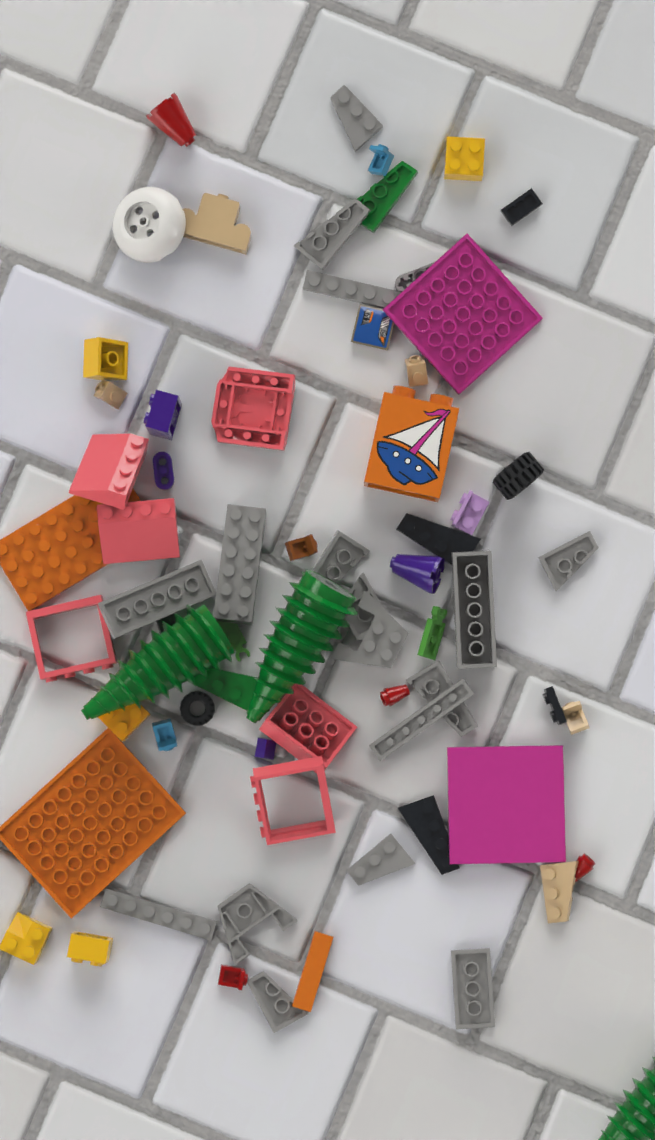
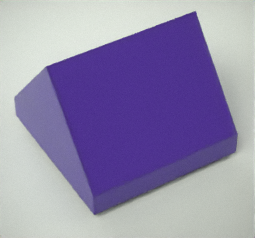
M258 738L254 757L274 760L276 742Z

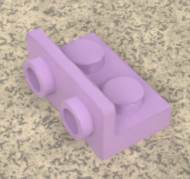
M470 490L468 494H463L459 502L462 506L459 511L455 509L450 520L453 521L451 526L466 534L473 535L489 501Z

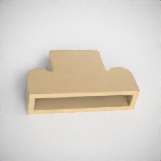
M204 193L197 215L189 208L182 209L186 218L183 237L247 255L251 241L250 228L245 224L236 225L240 211L239 202L230 200L228 196L223 194L216 196Z

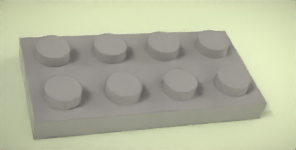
M490 948L451 950L456 1029L495 1027Z

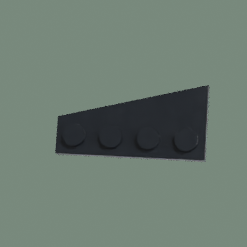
M406 513L396 528L397 531L434 555L445 558V562L451 566V552L474 551L481 538Z
M434 795L398 807V810L441 875L460 869L459 864H449V836Z

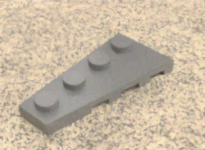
M439 660L406 679L428 703L453 686L451 679ZM464 702L443 716L444 720L461 737L478 727Z

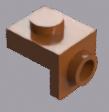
M312 534L285 543L290 561L309 557L318 552L317 542Z

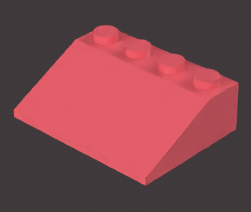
M134 434L92 435L69 493L124 510L147 454L149 439Z
M174 498L127 502L124 510L106 504L97 505L103 564L180 558Z
M294 684L292 686L294 693L285 694L259 730L298 760L322 756L325 770L356 730L357 726L306 687Z

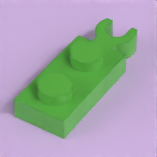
M433 606L431 611L432 619H427L417 655L436 660L446 625L442 621L447 615V610Z
M217 621L233 649L236 650V659L239 662L241 661L239 657L241 652H245L250 657V652L242 646L247 642L238 624Z

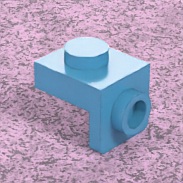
M371 145L369 149L375 155L368 171L371 174L386 176L394 155L384 145Z
M171 718L152 723L159 751H170L177 747V739Z

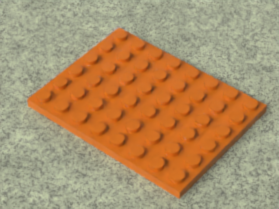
M107 728L0 826V840L72 919L179 821L186 812L123 742Z

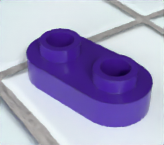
M158 452L153 457L155 484L161 490H169L174 485L172 459L168 453ZM165 459L166 464L160 465L159 461ZM165 477L168 478V483L162 484L161 480Z

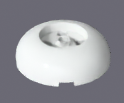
M143 187L132 191L119 203L113 217V235L118 247L128 257L143 263L157 262L169 253H173L179 246L184 236L186 218L179 200L173 194L158 187ZM143 208L142 214L139 215V210ZM155 212L159 213L158 219L153 218Z

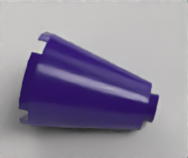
M397 554L396 557H392L390 568H392L393 573L428 593L435 594L441 582V572H444L445 558L440 556Z

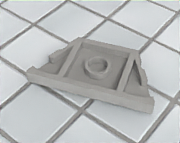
M364 573L359 576L349 591L356 598L353 607L357 611V615L347 614L345 617L357 641L364 639L375 617L373 614L357 607L364 592H368L381 605Z

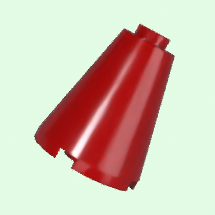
M173 93L170 95V98L165 99L151 110V114H147L146 117L181 147L183 145L188 147L195 141L193 137L196 134L178 96Z

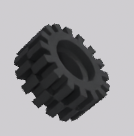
M194 691L185 695L183 700H181V716L187 723L201 726L207 724L213 718L215 704L208 694ZM194 701H201L205 706V711L200 716H194L190 712V706Z

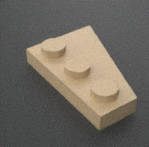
M579 861L540 865L548 923L569 921L572 892Z

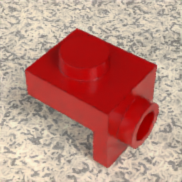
M221 964L217 984L242 990L248 980V974H245V969Z

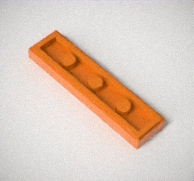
M314 931L292 1007L311 1012L333 941L332 936Z

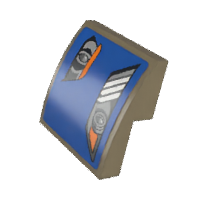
M360 304L351 342L388 350L394 323L385 314L383 309Z

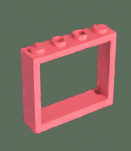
M102 595L26 612L41 680H46V683L57 681L59 676L64 675L65 678L76 676V672L81 671L84 674L95 672L94 668L102 667V670L113 668V664L117 663L112 636L99 607L98 611L109 658L46 672L34 619L95 605L98 606V603L104 601Z
M322 756L253 768L254 776H250L252 788L256 787L257 793H253L255 805L259 804L260 810H257L258 821L263 822V827H260L262 838L266 837L267 845L336 833ZM316 770L326 820L271 830L261 780Z

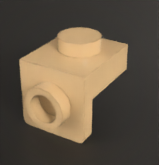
M414 355L405 359L409 387L428 384L424 357Z
M102 380L96 386L94 396L115 409H119L128 393L113 383Z
M580 701L569 702L562 707L571 735L589 729V724L583 713Z

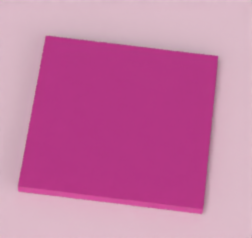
M468 233L383 309L385 314L458 395L543 319Z
M563 745L447 747L449 864L566 862Z

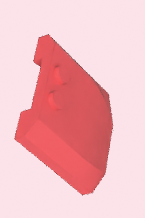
M228 367L224 377L217 383L211 420L217 441L219 443L284 451L287 444L294 399L295 375Z

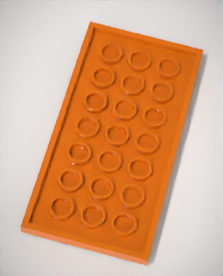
M133 488L128 502L141 501ZM74 495L0 540V565L28 611L34 610L108 565L103 564L97 505L103 503Z

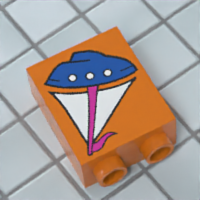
M393 386L392 393L384 392L364 486L438 502L459 408L452 407L453 398L431 394L430 401L428 402L415 399L416 390L404 386Z

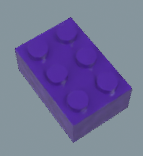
M156 390L155 394H151L149 400L150 413L146 412L143 423L150 435L172 441L182 403L178 395Z

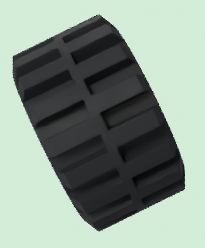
M526 452L503 469L494 478L493 484L507 500H510L541 476L544 468L530 452Z

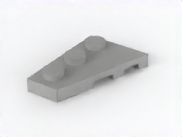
M345 85L331 96L333 106L356 152L383 128V125Z
M590 531L539 557L555 591L599 548Z
M389 834L346 871L359 886L411 866L415 862L393 835Z
M264 971L247 980L273 1033L308 1014L305 1010L292 1007L293 999Z

